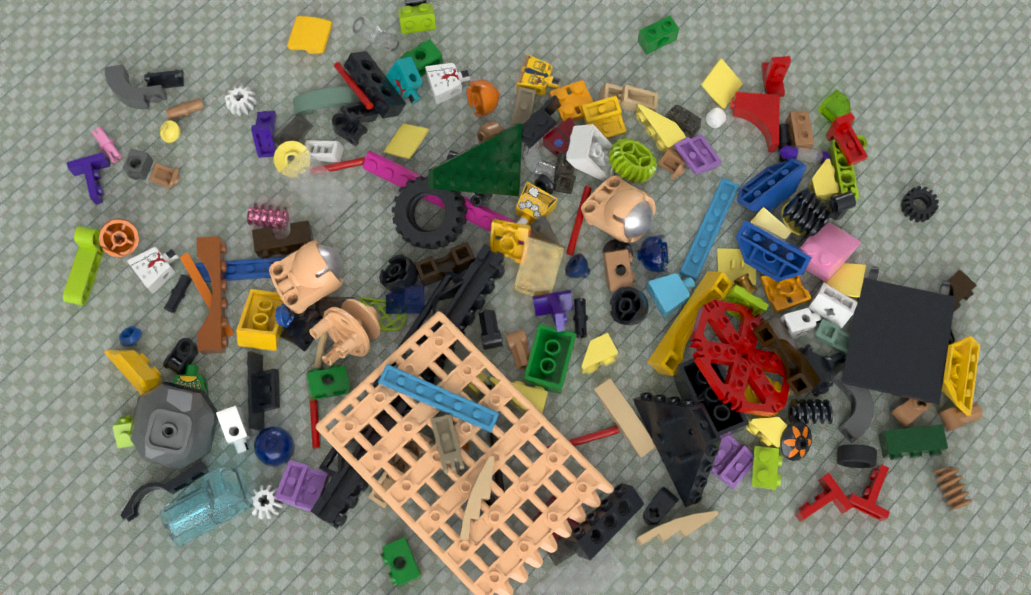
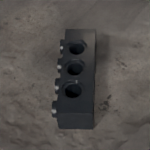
M367 51L350 53L344 67L372 102L383 119L399 116L406 102Z
M620 483L614 487V491L607 498L601 501L599 507L586 516L584 522L572 530L571 536L566 539L579 557L591 561L643 507L644 502L633 486Z

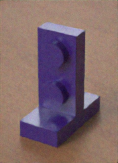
M275 111L257 112L256 125L251 126L258 158L274 157L277 118Z
M104 152L67 162V167L74 176L85 174L91 200L96 205L103 203L102 196L104 195V190L99 185L98 179H101L99 170L111 166Z
M566 290L532 296L535 316L551 314L557 332L565 331L564 323H567L565 311L573 310L571 291Z

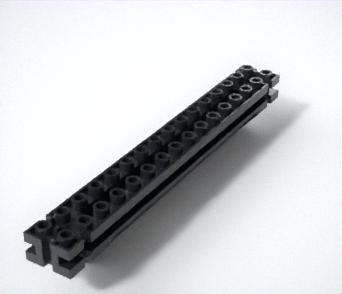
M484 244L478 252L475 261L471 263L464 275L447 271L397 349L421 327L431 310H433V315L437 312L436 305L439 301L449 298L453 299L443 314L465 335L466 332L464 330L467 325L471 326L474 322L476 311L483 308L486 302L484 300L487 294L491 295L495 289V280L501 279L505 273L504 254L498 251L494 253L491 251V247ZM452 280L455 283V285L445 290L449 282ZM438 321L431 330L436 332L443 324ZM424 334L416 343L418 345L423 344L428 337ZM457 341L449 347L453 352L455 351L454 346ZM406 352L402 355L404 360L407 359ZM442 354L434 362L443 370L445 366L444 361L447 357ZM428 367L420 376L429 383L434 384L435 382L433 379L436 374ZM379 376L374 382L373 386L375 388L379 385L378 381L381 376ZM399 395L390 403L403 417L412 410ZM385 410L375 417L388 432L397 424ZM370 424L360 431L373 446L382 438ZM358 444L352 455L359 460L367 451ZM332 446L319 466L320 470L332 478L310 512L337 529L345 524L348 518L345 514L349 508H355L359 501L357 497L361 491L364 492L368 488L369 484L348 462L345 464L344 458ZM337 454L338 473L328 468Z

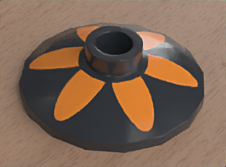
M793 422L788 425L783 431L780 440V448L784 457L791 461H798L805 457L812 445V433L810 428L802 422Z

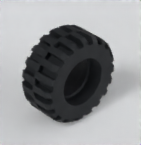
M428 176L416 177V180L406 182L407 186L399 189L400 195L398 197L395 196L393 201L396 202V205L392 207L391 211L395 214V217L392 218L393 224L397 225L395 229L398 234L402 235V239L415 247L424 249L444 248L448 246V243L457 240L456 236L463 232V224L467 222L465 214L468 213L464 205L466 201L460 195L461 192L428 189ZM427 195L439 197L444 202L446 209L443 223L432 231L421 229L414 217L417 203Z

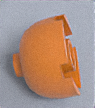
M484 79L469 82L470 87L467 88V99L469 106L472 107L474 105L477 111L474 112V115L482 117L491 114L498 106L499 90L491 82Z
M116 218L109 220L102 226L99 233V241L106 253L115 257H123L133 253L137 248L139 235L131 222Z

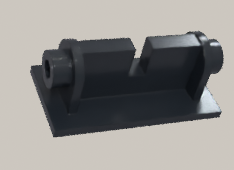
M175 69V71L147 72V74H144L147 87L162 85L164 89L184 86L183 70Z

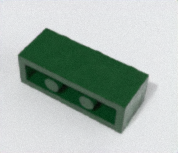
M943 425L885 430L878 434L883 458L890 457V460H899L903 458L902 456L910 455V458L922 457V454L927 453L930 456L942 455V451L948 449Z

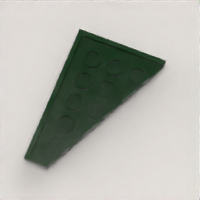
M516 123L508 129H503L500 133L494 134L486 138L485 141L471 146L470 149L456 154L455 157L441 162L440 165L430 168L428 172V189L519 196L522 124Z

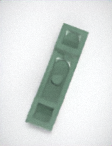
M350 87L324 88L293 98L295 116L313 114V110L361 102Z
M822 318L815 337L827 346L846 355L850 334L840 330V326Z

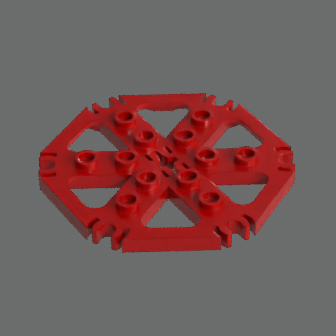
M712 300L699 309L689 341L693 342L690 347L697 350L692 354V357L695 358L694 362L719 400H722L724 404L730 401L732 404L731 409L737 408L735 412L772 416L778 413L779 410L786 406L790 386L786 381L784 364L777 353L755 349L758 339L753 330L764 321V318H761L760 314L753 316V309L750 308L748 310L749 306ZM725 310L740 313L741 321L738 332H736L725 315ZM707 322L721 343L709 341L705 338L704 330ZM711 363L729 366L725 383L720 380ZM764 372L776 373L783 377L780 392L775 390ZM747 382L762 404L751 403L746 400L745 390Z

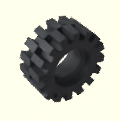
M921 186L909 190L901 203L903 207L901 209L902 212L906 211L904 216L907 217L909 215V220L915 219L917 223L920 220L921 223L929 220L939 207L937 205L939 199L935 200L937 195L931 194L933 190L930 189L928 192V187L921 189ZM915 199L922 200L926 204V209L920 210L916 208L913 201Z

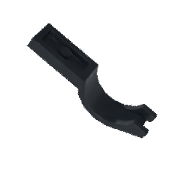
M200 462L166 484L150 482L142 485L133 493L122 511V519H127L130 522L138 517L140 502L148 493L161 489L175 494L209 473L207 467Z

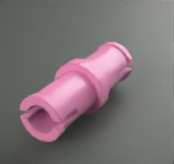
M102 127L96 128L98 133L93 130L92 135L99 142L100 149L106 152L112 163L118 162L116 157L121 159L122 155L114 146V141L109 139Z

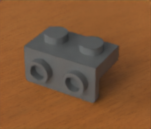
M540 216L529 225L545 257H559L564 253L545 216Z

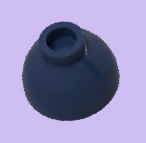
M581 253L574 255L566 265L565 275L570 278H586L591 270L588 268L585 256Z

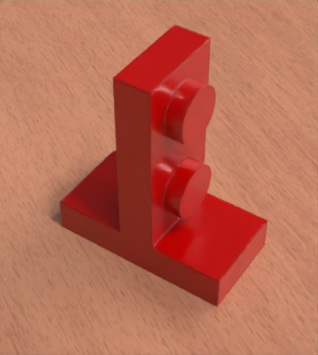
M790 56L772 57L770 62L761 64L765 94L784 97L783 80L791 64Z
M852 112L835 118L825 135L828 141L835 139L849 166L868 158L851 126L855 120Z
M883 464L871 470L869 475L871 481L869 486L864 488L861 495L864 498L853 493L846 496L854 506V509L879 521L888 519L890 511L875 504L889 470V467Z
M830 473L818 479V482L825 491L814 497L816 501L811 505L807 502L798 508L800 512L795 516L799 522L833 501L841 514L854 507Z

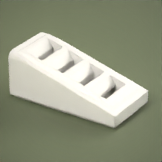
M305 141L304 146H306L310 153V159L331 163L341 162L344 148L339 141Z

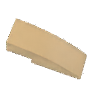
M605 83L600 89L599 100L617 96L622 110L636 111L639 104L652 111L657 110V93L626 84L620 87Z

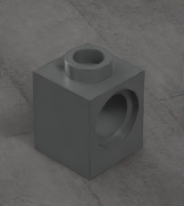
M130 149L123 169L131 179L146 180L153 164V159L149 153Z

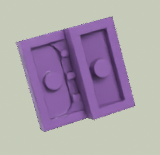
M702 134L692 139L688 137L674 144L676 150L695 175L710 171L722 163Z
M731 435L722 438L711 472L734 489L753 466L754 454L745 445H740Z
M289 460L275 498L297 508L311 511L318 498L322 496L329 475L325 472L310 469L306 464Z

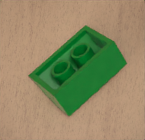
M538 324L523 380L534 386L543 387L545 391L561 395L576 340V333L569 331L557 332L556 328Z

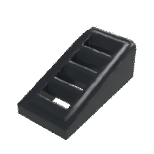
M362 102L340 107V111L349 123L373 122L379 115L374 106L371 109H367Z

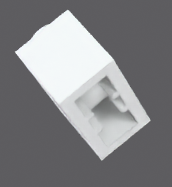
M823 283L812 298L808 309L814 313L817 312L823 318L842 328L853 315L858 302Z

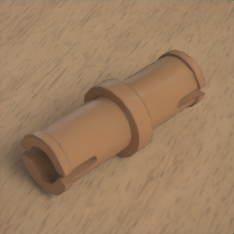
M201 98L187 103L181 102V105L166 109L165 111L169 120L184 115L189 116V113L204 109Z

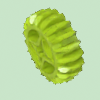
M627 138L619 139L613 144L608 155V162L612 164L611 168L616 170L615 173L620 174L621 178H626L627 182L631 180L634 184L636 182L641 184L649 180L654 175L657 167V159L653 157L654 153L649 151L650 148H646L644 144H640L638 140L634 141L632 138L629 140Z

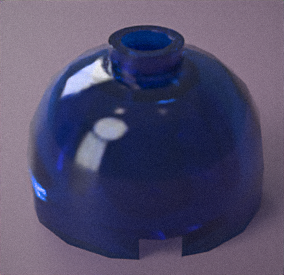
M663 234L649 236L642 242L641 248L637 250L638 261H641L644 268L648 271L661 273L668 270V268H664L665 263L669 262L667 242L662 240V238H665Z
M276 426L267 427L260 431L253 445L255 455L259 461L270 467H278V465L287 463L295 450V443L291 434L282 427Z

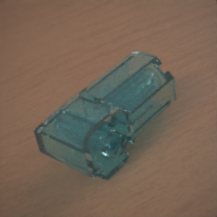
M219 468L204 477V484H201L198 489L164 506L160 510L164 528L166 530L170 529L172 534L169 536L179 547L254 507L244 476L237 468H231L232 471Z

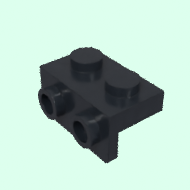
M308 307L303 313H295L292 323H290L289 327H285L280 335L282 339L296 345L304 352L315 339L311 336L309 330L323 319L317 311Z

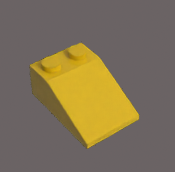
M250 289L236 329L238 346L277 351L283 326L278 325L275 315L277 307L284 304L278 292Z

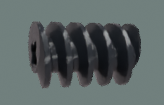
M810 188L800 191L795 196L798 198L797 202H803V207H808L809 212H814V217H819L820 222L826 224L831 218L833 209L827 208V204L822 203L821 198H816V193H811Z
M797 197L793 198L784 208L782 218L790 216L787 222L795 221L793 228L800 226L799 233L806 231L804 238L814 236L823 228L825 223L820 222L819 217H814V212H809L808 207H803V202H797Z
M792 399L788 409L789 422L792 424L794 418H796V422H801L803 418L805 424H808L811 418L813 424H816L817 419L820 420L821 424H824L825 419H827L828 424H832L833 410L831 403L828 399L823 401L820 399L815 401L812 399L807 401L800 399L799 402L797 399Z

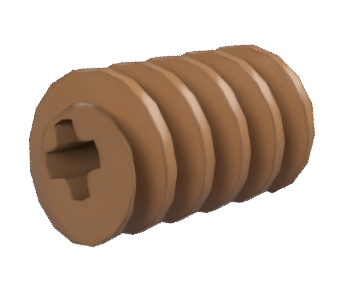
M952 466L933 472V475H940L936 482L943 483L939 490H946L942 495L943 498H949L945 503L946 506H953L949 511L965 507L973 502L972 499H965L969 491H962L966 484L958 483L963 477L956 476L955 474L959 471V468H952Z

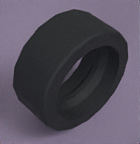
M858 444L838 446L837 464L850 468L875 467L877 464V450L871 446Z

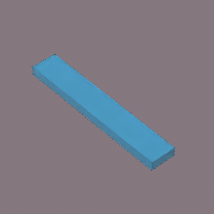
M722 178L681 267L680 275L687 278L691 277L693 281H697L739 184Z
M386 364L378 381L380 385L444 413L451 414L453 417L490 433L500 414Z

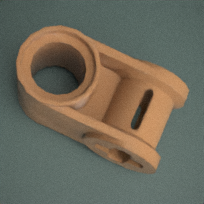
M909 399L894 409L891 414L905 428L927 410L931 403L920 401L922 404L918 406L917 402L919 400Z

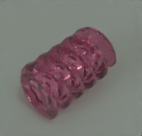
M255 202L254 206L248 210L247 223L248 225L254 223L255 226L261 225L262 227L269 226L272 229L276 227L279 230L282 228L287 230L289 212L287 207H284L283 211H281L280 206L273 210V205L271 204L266 209L264 203L259 208L258 203Z

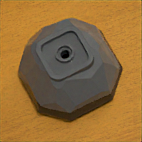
M163 381L138 396L129 437L145 461L169 468L184 469L210 453L218 423L216 414L218 411L205 390ZM171 427L173 433H167L166 428Z

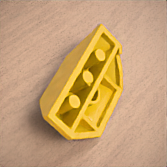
M967 336L948 345L942 391L967 416H971L980 344L972 336Z
M106 349L104 351L105 355L141 395L163 382L160 378L162 373L155 366L151 368L148 365L150 360L143 353L139 355L135 350Z

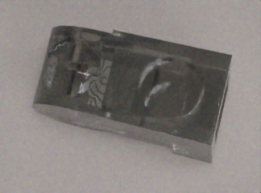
M677 104L665 115L666 118L679 126L687 138L690 137L692 139L701 128V118Z

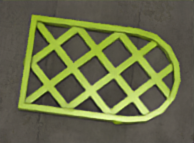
M360 297V302H363L365 306L376 304L378 306L377 313L381 310L384 314L378 321L381 326L380 330L397 331L406 324L407 312L400 303ZM389 305L392 310L386 314L383 308ZM400 307L404 310V313L401 315L396 311ZM394 312L397 318L392 321L388 316ZM387 318L390 323L383 326L380 321ZM400 319L402 324L396 327L394 323Z

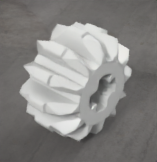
M241 84L239 88L234 86L233 91L228 90V95L225 96L226 107L233 115L237 113L241 117L242 113L248 115L249 110L254 111L253 106L257 105L256 95L251 91V88H244Z
M260 485V492L253 489L252 492L255 496L248 497L253 502L248 505V508L253 509L252 515H258V518L261 520L265 517V514L267 519H271L272 512L275 515L279 514L276 507H283L281 503H278L280 500L275 498L278 489L273 490V487L268 485L265 490V487ZM267 498L270 502L268 505L265 504L264 507L262 501L263 499L266 501Z

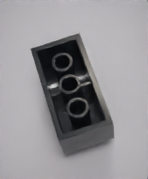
M695 358L677 365L674 371V381L681 399H694V402L703 403L721 439L740 432L749 425L745 413L735 412L737 408L732 410L730 401L724 404L722 400H719L694 362ZM711 363L720 380L725 383L726 373L722 365Z

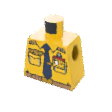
M527 54L516 83V92H518L519 87L537 90L536 95L544 96L548 86L556 89L559 88L561 78L552 76V65Z

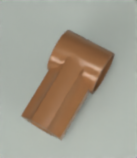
M524 329L505 334V339L509 351L512 352L517 370L526 369L530 352Z
M976 401L972 404L971 416H967L956 407L938 413L947 432L983 417L982 408Z

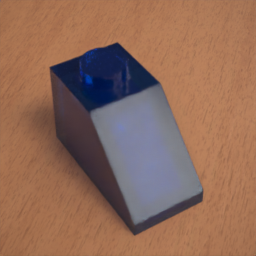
M409 286L400 292H392L386 295V314H420L425 306L424 286Z

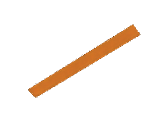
M186 253L180 259L210 310L212 294L189 253ZM229 323L228 328H225V336L227 335L228 337L234 335Z

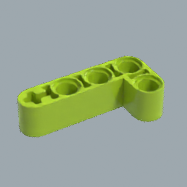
M857 135L865 150L867 139L862 135ZM834 139L828 149V153L832 158L830 161L831 165L835 169V182L839 185L837 195L851 191L857 201L859 192L854 166L848 165L841 150L836 147L838 144Z
M78 226L75 230L74 241L79 247L63 292V301L66 303L85 306L88 302L104 254L99 241L100 231L98 229Z

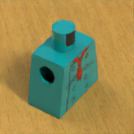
M412 57L397 60L385 76L403 99L409 98L411 104H415L421 100L417 91L422 86L423 81Z

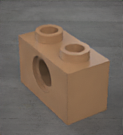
M627 249L602 252L608 290L616 291L622 287H633L635 274L630 268V264L633 263L631 252L628 253ZM622 264L624 271L622 274L617 275L615 268L617 265Z

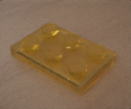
M528 236L513 290L529 296L553 293L565 246Z

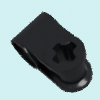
M337 113L332 117L334 132L354 146H357L363 134L368 132L367 128L361 123H349L342 113ZM338 123H344L343 126H337Z
M189 338L180 339L171 353L165 358L163 367L176 372V375H184L186 373V365H191L199 353L198 345ZM191 345V349L188 352H184L185 347Z
M663 486L646 507L643 513L644 522L652 526L658 524L679 499ZM655 511L657 513L656 516L651 518L649 516L650 513Z

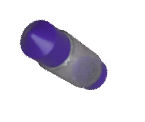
M785 145L779 150L782 158H794L800 162L823 164L826 159H830V161L832 159L828 152L819 149Z

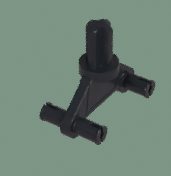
M807 344L805 347H800V350L821 379L816 388L812 390V394L818 397L820 394L827 393L829 388L833 386V382L830 379L831 373L835 366L845 362V355L838 352L831 356H822L812 352L813 348H810L811 345Z

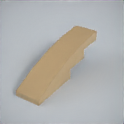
M610 378L593 389L610 418L617 424L638 457L641 458L656 448L647 430Z
M422 431L419 432L429 444L432 442L433 439ZM413 439L404 446L416 461L425 453ZM398 453L392 463H390L402 476L411 468ZM384 471L378 481L386 490L396 483L386 471ZM373 489L368 498L385 509L388 504Z
M490 456L470 493L462 519L459 540L468 541L470 520H479L481 499H490L494 456Z
M717 511L704 512L674 519L639 536L636 542L641 547L657 536L662 543L677 532L683 539L718 516L719 513Z

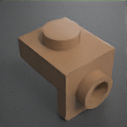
M668 148L658 163L673 174L671 176L672 180L677 175L681 177L686 169L684 159L671 148Z
M155 163L149 181L171 189L173 184L177 185L179 181V168L175 167L173 170Z

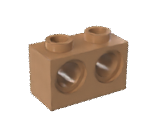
M809 110L792 111L785 121L789 125L790 146L797 147L798 154L809 153L814 145Z

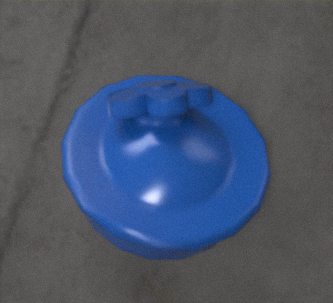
M285 304L277 307L275 318L278 325L286 328L289 327L295 316L291 317L290 309Z
M135 326L125 328L119 335L120 344L122 346L137 345L136 342L141 338L142 330Z

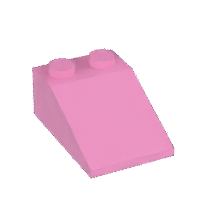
M828 223L817 234L809 237L800 247L813 257L806 270L827 283L859 247L861 241L832 223Z

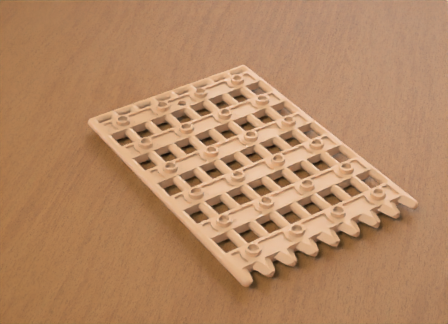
M441 311L436 312L316 424V429L474 595H493L494 593L513 595V588L508 578L511 577L520 583L526 582L528 574L523 563L526 562L538 568L543 564V559L538 551L539 547L550 553L557 550L558 546L552 533L555 532L565 538L570 537L572 529L567 518L569 517L578 523L584 522L586 514L581 504L585 503L592 508H597L601 504L595 489L598 488L608 494L614 491V487ZM440 321L443 325L436 332H433L431 328ZM425 334L428 339L419 346L416 342ZM457 340L471 353L463 361L449 348ZM410 348L413 353L404 360L401 356ZM442 354L456 366L449 375L434 362ZM396 362L399 365L397 369L420 379H423L420 375L429 367L442 380L437 386L471 401L472 399L463 389L472 382L485 395L477 404L496 412L500 411L513 426L504 433L495 424L492 433L499 440L490 448L476 434L481 428L451 416L452 421L455 423L454 429L462 460L469 469L460 476L456 471L452 472L451 466L448 464L447 475L455 483L445 491L432 477L440 468L442 469L437 445L435 444L432 447L419 434L427 424L432 429L430 419H433L440 410L421 402L418 403L415 399L379 384L375 388L372 383L382 375L386 364L392 365ZM485 368L499 381L492 390L477 377ZM366 390L369 394L359 402L356 398ZM398 395L412 408L405 417L390 404ZM513 397L527 410L520 419L506 406ZM351 404L354 408L344 416L341 412ZM383 410L397 422L389 432L375 418ZM336 419L339 423L329 431L326 426ZM368 424L382 436L374 446L360 433ZM541 426L556 439L549 448L534 435ZM353 438L367 451L359 460L345 447ZM411 439L426 452L418 461L404 448ZM470 439L484 453L477 462L462 449ZM527 440L542 454L534 463L519 449ZM397 453L411 467L403 476L388 462ZM513 454L528 468L520 477L505 463ZM571 455L585 469L577 478L563 465ZM490 456H494L493 474L500 469L513 484L504 492L492 480L491 491L498 499L491 506L481 499L480 509L484 513L479 517V520H470L468 541L459 540L460 536L446 521L454 513L461 520L463 519L465 511L461 506L469 499L477 477ZM381 468L396 481L388 490L373 477ZM556 470L571 483L563 493L549 479ZM425 483L440 497L432 506L417 492ZM542 484L557 498L549 507L534 493ZM410 498L425 512L417 521L402 507ZM527 499L542 512L534 522L520 508ZM513 513L527 527L520 536L505 523ZM439 528L454 542L446 551L431 537ZM498 528L513 542L505 551L490 538ZM483 543L498 557L490 567L475 553ZM468 558L483 572L475 582L460 568Z

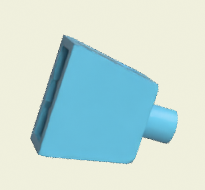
M674 273L649 281L646 289L662 317L666 318L689 300L690 293L688 291L695 288V283L691 277L682 281L680 276Z

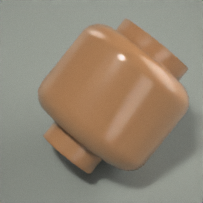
M496 121L480 126L477 133L479 143L494 134L500 133L504 127Z

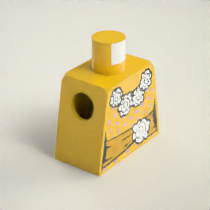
M527 182L516 205V215L520 217L517 223L529 225L540 216L547 218L557 207L558 199Z

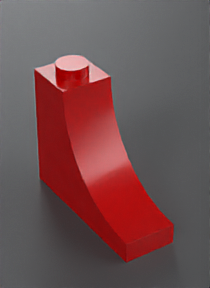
M736 92L734 98L730 100V109H733L732 116L745 119L754 124L763 134L768 152H775L779 145L780 95Z

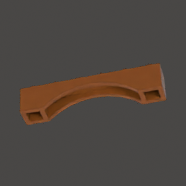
M220 236L197 237V257L203 262L209 273L213 290L209 314L204 324L197 331L198 351L201 354L226 353V347L229 344L228 336H225V328H228L227 316L225 317V309H228V300L225 298L228 283L224 276V272H227V261L224 260V253H227V244Z

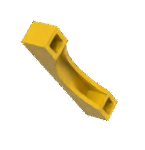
M708 271L647 361L659 374L674 375L677 365L683 362L685 346L693 331L699 309L712 300L722 301L733 286L732 281L723 272Z

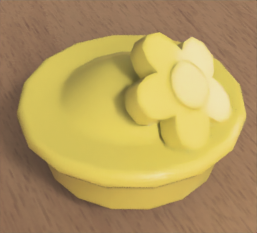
M172 120L164 122L160 128V136L166 143L178 140L181 135L180 127Z

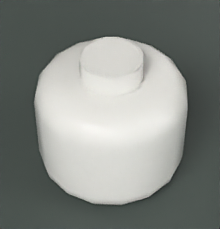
M714 108L706 115V122L712 128H718L726 121V114L720 108Z

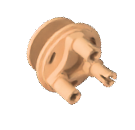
M355 299L344 301L341 309L337 307L327 309L324 313V318L309 330L311 336L315 339H318L327 331L334 341L333 348L322 356L324 363L332 366L340 357H346L347 354L359 357L365 356L370 350L369 340H375L380 335L379 316L374 307L365 306Z

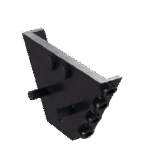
M651 392L641 393L640 397L634 398L633 401L684 506L688 507L698 504L702 499L704 488L708 483V477L713 469V463L721 443V438L704 404L694 402V399L681 400L678 396L668 398L664 394L652 395Z

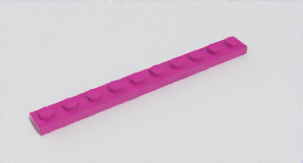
M371 150L366 154L363 169L399 187H406V182L414 181L416 177L421 176ZM434 195L423 197V199L445 209L444 202L439 197ZM464 197L466 201L464 205L468 212L465 214L467 221L490 232L494 219L517 223L482 205L474 207L472 205L474 201L471 203L470 199ZM532 230L530 231V240L533 235Z

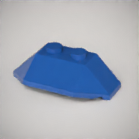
M791 158L787 162H780L767 167L740 188L737 202L752 211H760L764 207L770 212L796 192L806 165Z
M747 220L744 221L736 235L744 262L777 282L803 275L813 258L801 248Z

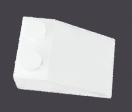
M593 124L574 126L570 136L566 160L576 169L605 182L609 177L614 176L615 169H612V164L608 162V155L613 146L611 142Z

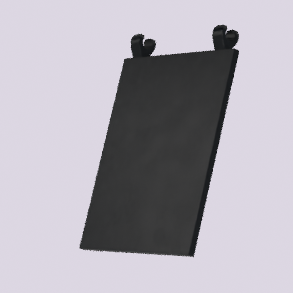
M872 266L869 272V279L864 278L860 298L857 297L856 302L858 303L854 311L841 383L939 405L956 297L948 295L950 282L943 281L940 285L939 293L877 281L879 268Z

